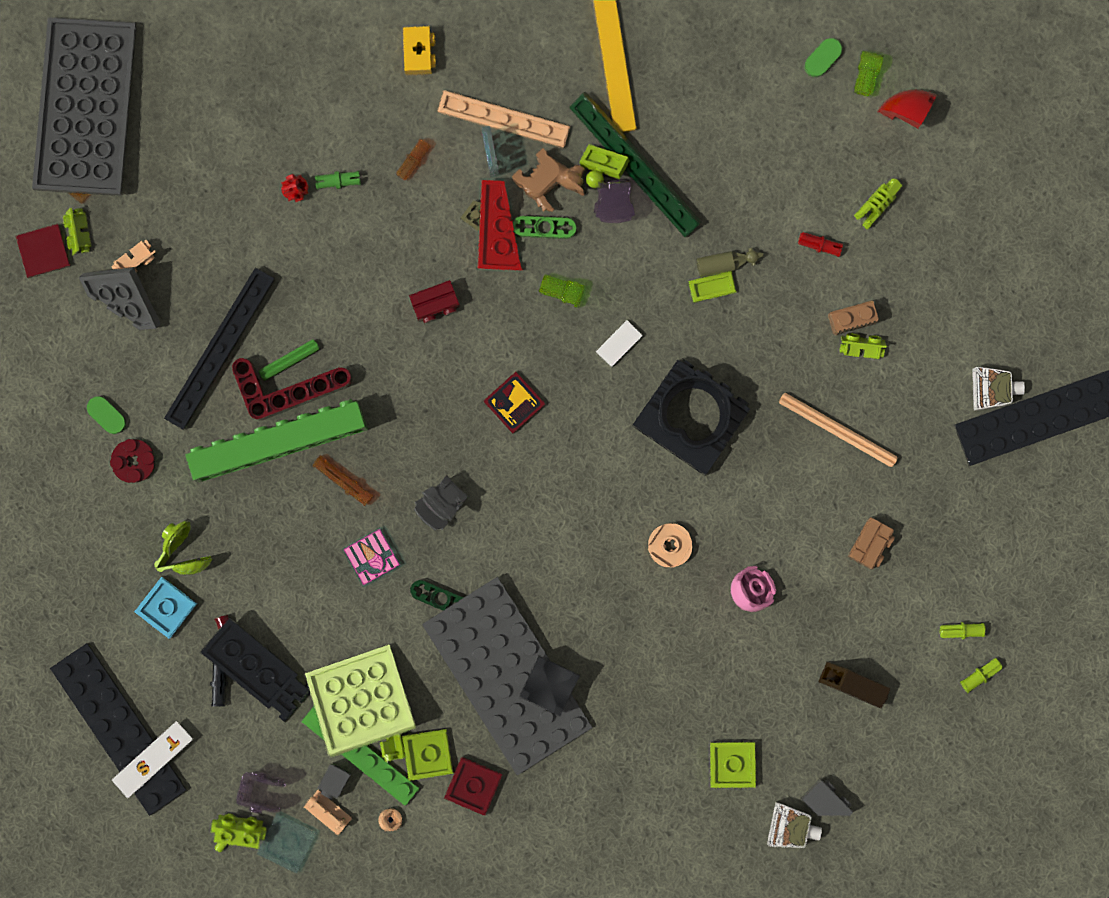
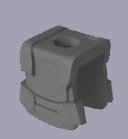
M446 475L436 487L432 486L422 492L424 497L415 502L414 510L429 527L435 531L443 530L448 523L447 519L450 521L453 519L457 510L465 503L469 496Z

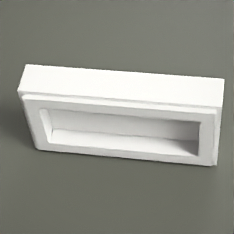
M626 320L596 353L613 367L643 335Z

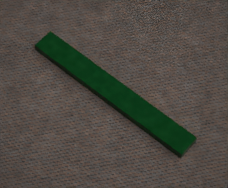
M587 92L582 93L569 108L606 150L628 157L629 163L625 171L686 238L702 221Z

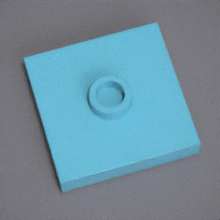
M161 577L134 612L168 639H171L196 607L197 603L164 577Z

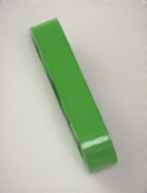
M519 216L513 222L514 233L519 237L569 239L576 233V224L570 218ZM521 221H525V225H532L531 221H536L534 226L536 233H531L532 228H526L524 232H520V228H516V225H519ZM541 222H548L550 224L551 230L548 233L543 234L539 232L538 225ZM553 222H558L557 227H563L564 223H569V227H573V230H569L568 234H564V230H557V234H553Z

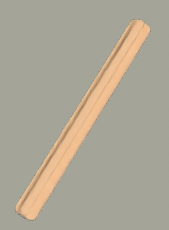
M784 393L779 400L781 405L890 467L895 465L898 459L896 455L791 395Z

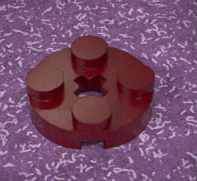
M127 439L114 448L111 454L110 466L113 473L120 480L127 483H138L146 480L154 471L155 456L152 448L147 443L137 439ZM136 455L138 457L136 460L138 465L129 467L128 457Z

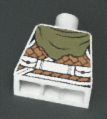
M983 367L973 368L974 411L1009 405L1012 403V395H1024V382H1012L1011 372Z
M776 802L767 844L780 847H805L807 838L820 840L822 827L810 825V815Z

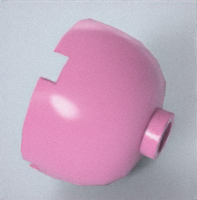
M749 566L743 569L734 577L731 584L732 599L738 607L748 612L761 611L774 602L773 595L776 593L775 584L766 571L761 572L756 566Z

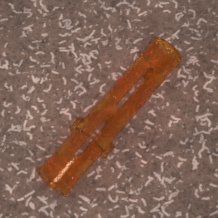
M322 455L313 463V467L345 490L344 493L347 496L351 495L362 503L363 506H366L372 499L373 495L358 485L359 482L356 479L352 480L323 458Z

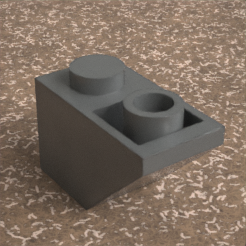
M819 779L801 797L818 816H850L853 813L849 809L852 805L843 796L839 799L833 793L836 790L835 787L827 780L823 783Z

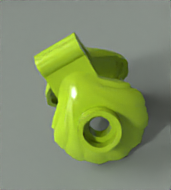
M184 521L177 525L170 523L162 533V538L165 539L163 553L154 564L157 571L163 572L172 569L178 574L193 575L209 566L213 559L211 556L202 557L199 561L193 559L165 565L171 554L187 538L191 530L190 522Z

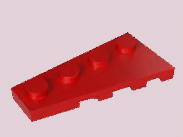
M481 180L478 269L522 270L504 181Z

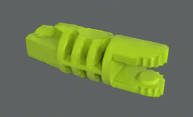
M891 179L887 184L883 183L854 214V217L858 220L865 216L869 210L872 212L863 222V227L866 230L888 208L890 203L897 197L895 194L902 187V184L897 179Z

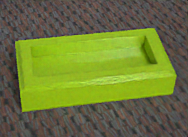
M731 271L688 281L693 303L736 293Z

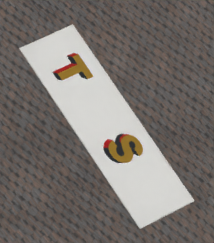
M176 721L116 775L112 781L129 798L193 739Z

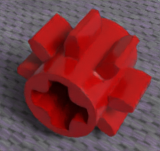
M294 174L286 176L285 181L281 182L282 194L288 201H301L304 199L303 196L308 194V183L302 178V175L295 177Z

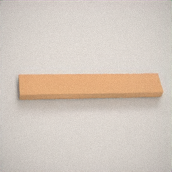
M445 90L438 108L439 113L561 148L565 146L570 126Z

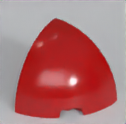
M919 89L902 91L886 100L877 112L891 120L896 116L919 129L937 95Z

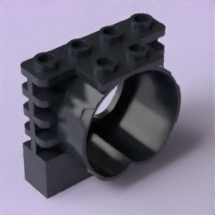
M677 359L632 427L705 476L751 409L747 407L749 405L747 401L739 396L737 399L733 397L734 394L731 393L732 388L723 382L718 384L713 381L714 376L704 369L701 372L699 370L694 371V366L685 359L681 362ZM686 389H700L709 393L719 407L720 418L715 431L707 438L699 441L689 439L684 429L672 427L667 420V409L670 401L676 394Z

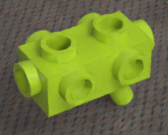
M233 814L219 815L218 820L213 819L211 833H215L214 842H217L215 849L218 852H222L227 844L258 849L260 840H265L267 827H263V821H259L255 817L246 819L236 817Z

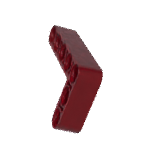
M239 358L232 366V371L247 411L251 417L259 421L343 390L352 383L350 372L345 368L339 367L265 395L255 368L250 361L245 358ZM244 363L248 364V372L243 375L239 374L238 367ZM342 372L346 373L347 381L343 384L337 383L336 376ZM321 380L325 381L327 384L326 389L323 392L316 391V383ZM249 384H255L257 387L253 395H247L246 387ZM305 389L306 396L302 400H297L295 398L296 390ZM280 396L284 397V406L276 408L274 405L275 399ZM262 404L265 409L264 413L256 416L254 408L256 405Z

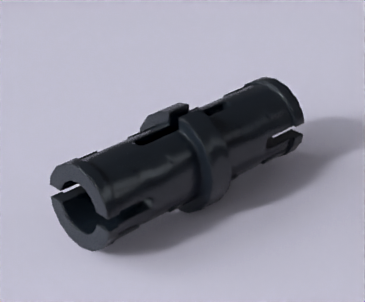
M213 664V677L210 682V686H212L211 706L224 707L226 706V686H228L226 674Z

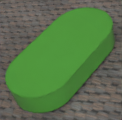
M829 38L817 47L805 62V71L808 75L812 77L823 75L839 58L842 52L839 41Z
M93 397L89 400L87 404L89 415L108 433L118 434L124 430L126 425L124 416L105 398Z

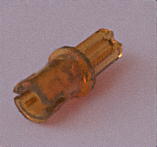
M419 139L410 154H406L407 158L396 172V175L406 181L417 165H421L420 161L431 146L424 140Z

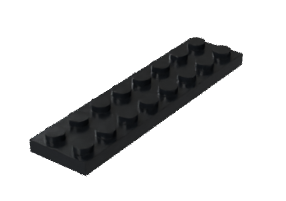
M1109 370L955 424L954 427L968 466L1108 418Z
M88 643L50 668L119 772L154 742ZM167 762L134 794L150 816L187 789L169 762Z

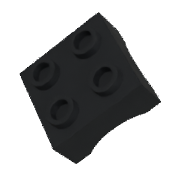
M539 655L519 696L561 716L580 675Z

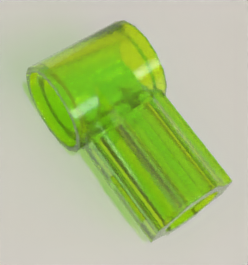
M862 50L861 60L857 68L859 72L853 93L872 97L884 55Z
M544 274L539 293L559 299L564 304L566 302L573 304V307L579 308L586 286L574 281H564Z

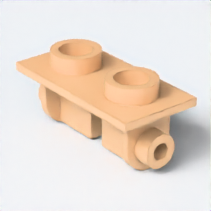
M141 240L130 249L134 258L130 259L127 253L114 261V265L111 267L113 270L132 267L135 269L141 263L145 266L155 258L152 254L156 251L150 252L149 248L152 247L147 240L144 242Z
M319 790L316 791L304 806L305 809L337 835L341 833L352 819L333 801L323 796Z

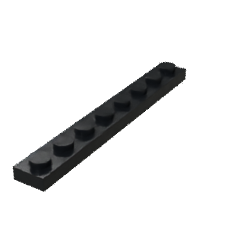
M255 267L164 419L182 430L186 428L275 281L273 277Z

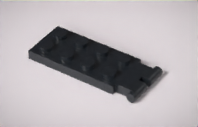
M230 617L200 651L202 655L269 709L272 706L281 713L279 718L284 722L298 708L292 701L297 699L302 703L311 693L308 683L304 686L296 679L298 674Z

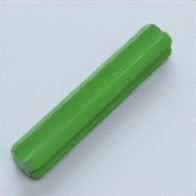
M311 340L260 369L259 374L266 381L317 352L320 348L315 340Z

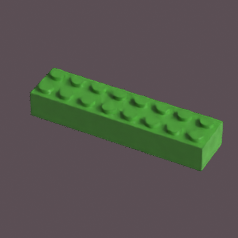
M352 399L339 403L340 407L333 409L331 406L319 409V413L315 415H310V413L297 416L298 420L292 422L288 419L276 422V427L273 428L263 426L254 429L255 433L250 435L246 433L234 435V440L231 441L221 439L212 442V446L208 448H203V446L190 449L191 453L185 454L192 479L196 482H203L367 431L361 406Z

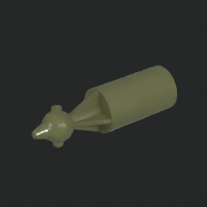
M749 248L746 255L729 251L696 258L699 276L701 278L735 271L746 261L754 266L758 259L763 257V253Z

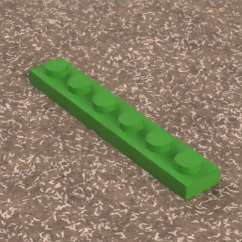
M313 706L301 722L325 741L315 706ZM367 745L342 753L346 759L404 806L419 789V787L409 781L408 778L388 762H385L381 756Z

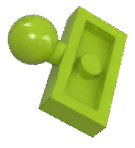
M589 144L579 162L580 166L593 170L588 173L586 182L591 188H598L604 181L602 174L620 179L629 163V159L627 156Z

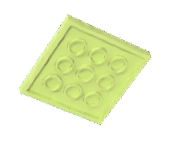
M390 645L305 673L330 757L416 728Z

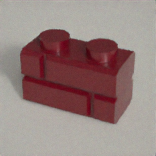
M450 280L409 295L418 321H423L424 324L436 320V316L444 313L445 316L457 312L456 308L460 307Z

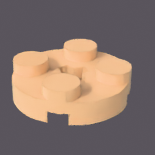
M664 524L657 527L651 533L648 540V551L651 558L660 566L676 567L685 563L690 557L692 540L688 531L678 524ZM674 540L676 549L669 550V552L666 551L664 542Z

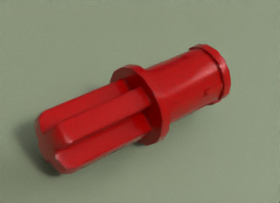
M804 232L800 234L798 239L799 245L815 249L817 253L821 251L836 257L840 256L841 248L843 247L842 243L827 240L824 236L817 237Z

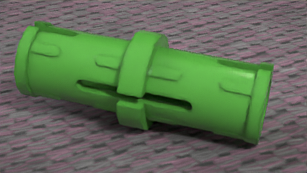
M336 171L335 174L315 175L316 182L325 181L316 183V189L329 187L341 189V186L361 185L360 178H357L360 177L359 171L348 173Z

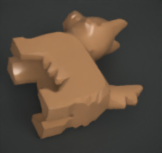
M544 148L536 154L539 165L533 169L534 173L530 174L531 177H525L521 169L512 176L515 184L523 189L528 197L535 200L537 206L542 208V211H554L553 207L546 200L545 195L556 185H561L582 196L585 195L583 193L584 190L581 188L584 182L582 175L585 168L580 165L568 168L550 157Z

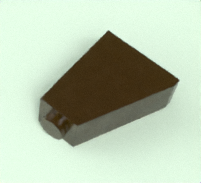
M826 662L818 681L880 709L883 708V705L888 700V693L890 691V688L829 662Z

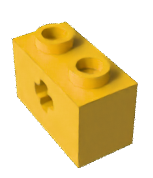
M429 26L403 27L405 74H432V68H436L435 54L431 55V46H435V34L430 33ZM421 46L423 51L421 55H417L418 47Z

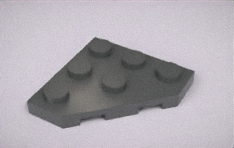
M134 267L87 272L79 277L88 297L94 301L99 299L107 305L108 310L120 318L125 316L133 322L132 325L137 329H156L161 324Z

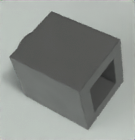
M331 763L318 786L322 790L321 794L331 800L333 797L339 798L352 773Z

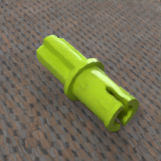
M964 622L954 625H941L939 633L941 638L961 637L962 640L965 637H985L984 623L964 624Z
M995 658L980 669L976 668V671L963 681H960V684L967 693H970L971 690L983 682L986 684L987 680L1001 671L1003 667L999 660Z

